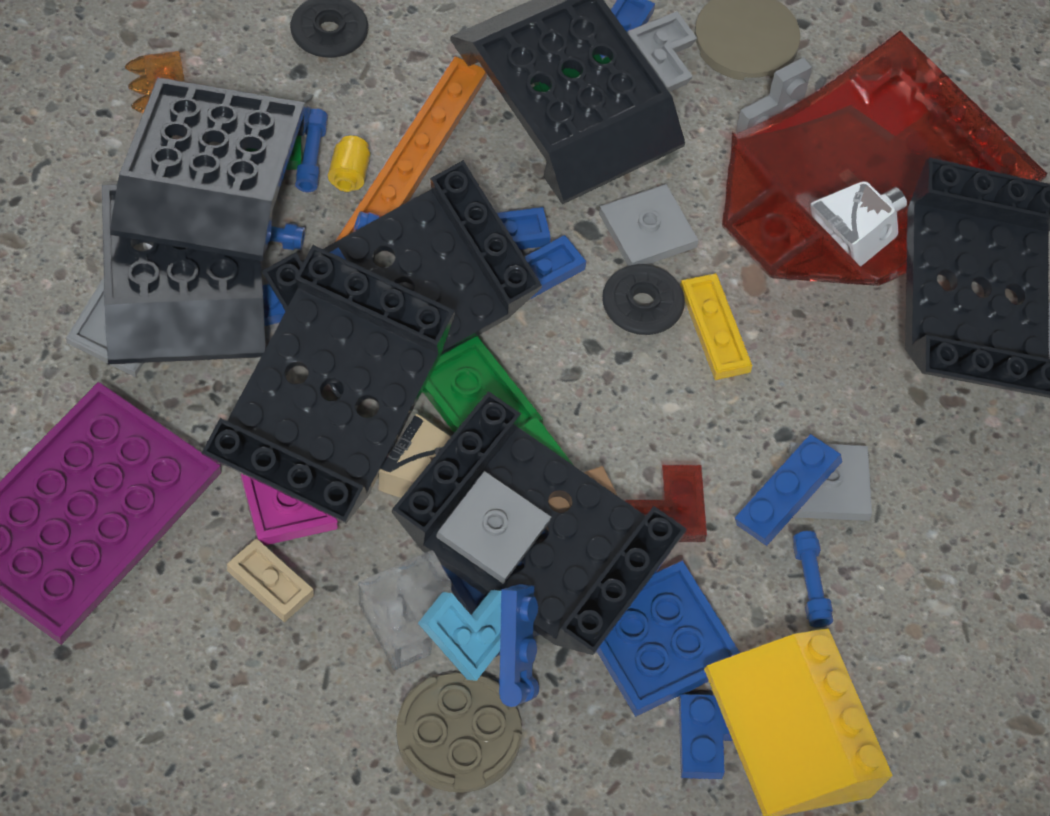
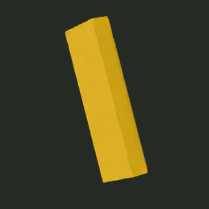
M717 273L681 280L680 286L684 293L685 303L714 380L751 373L753 365Z

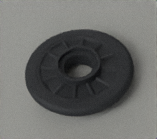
M307 0L293 13L290 30L294 41L304 51L318 57L336 58L345 56L361 46L368 33V21L363 10L351 0ZM324 22H334L339 27L334 31H325L320 25Z
M637 264L624 267L608 279L603 289L602 301L608 317L623 330L634 334L653 335L668 330L680 319L685 306L684 293L678 281L667 271L652 265ZM639 293H645L650 295L654 302L643 306L636 303L633 297Z

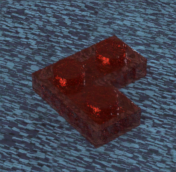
M662 465V500H625V502L644 515H647L651 508L655 506L687 528L686 533L679 542L706 541L707 528L701 465Z

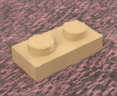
M257 538L227 563V572L284 623L314 597L313 588Z

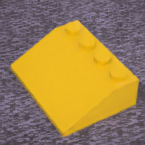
M829 628L792 634L714 662L704 668L763 816H782L869 799L893 776Z

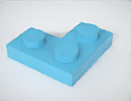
M491 590L472 615L469 614L452 593L442 592L418 622L420 627L467 680L477 681L500 651L501 591Z

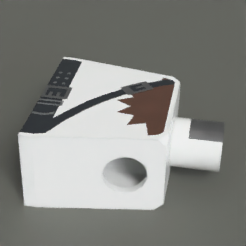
M860 182L811 203L813 226L856 270L898 235L897 211L906 207L907 201L902 191L897 187L880 195L868 182Z

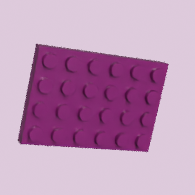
M97 382L0 481V601L62 645L221 474L220 465L202 455L193 446L106 386Z

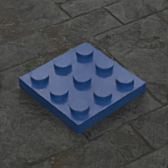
M682 560L653 575L599 647L597 653L636 717L680 696V694L687 693L709 682L704 668L714 662L737 655L740 651Z

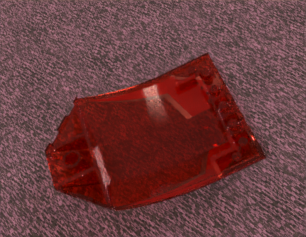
M900 30L835 79L800 102L736 134L732 131L722 227L770 278L880 286L906 274L908 207L925 161L929 157L1039 182L1044 180L1048 173ZM868 182L880 195L897 187L902 191L907 201V206L897 211L898 235L862 266L812 217L811 203L857 183Z

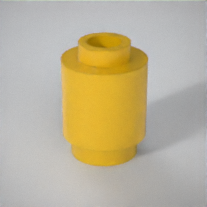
M349 135L343 137L335 145L328 172V180L340 191L351 192L360 189L364 185L371 155L368 143L364 139Z

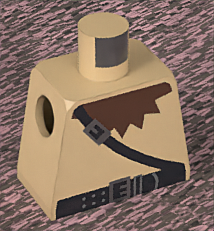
M416 414L379 470V490L401 498L451 437L422 416Z

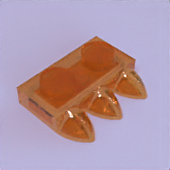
M180 51L139 56L125 65L126 70L140 75V77L134 79L128 85V88L138 94L145 95L131 104L132 109L142 114L157 78L185 82Z

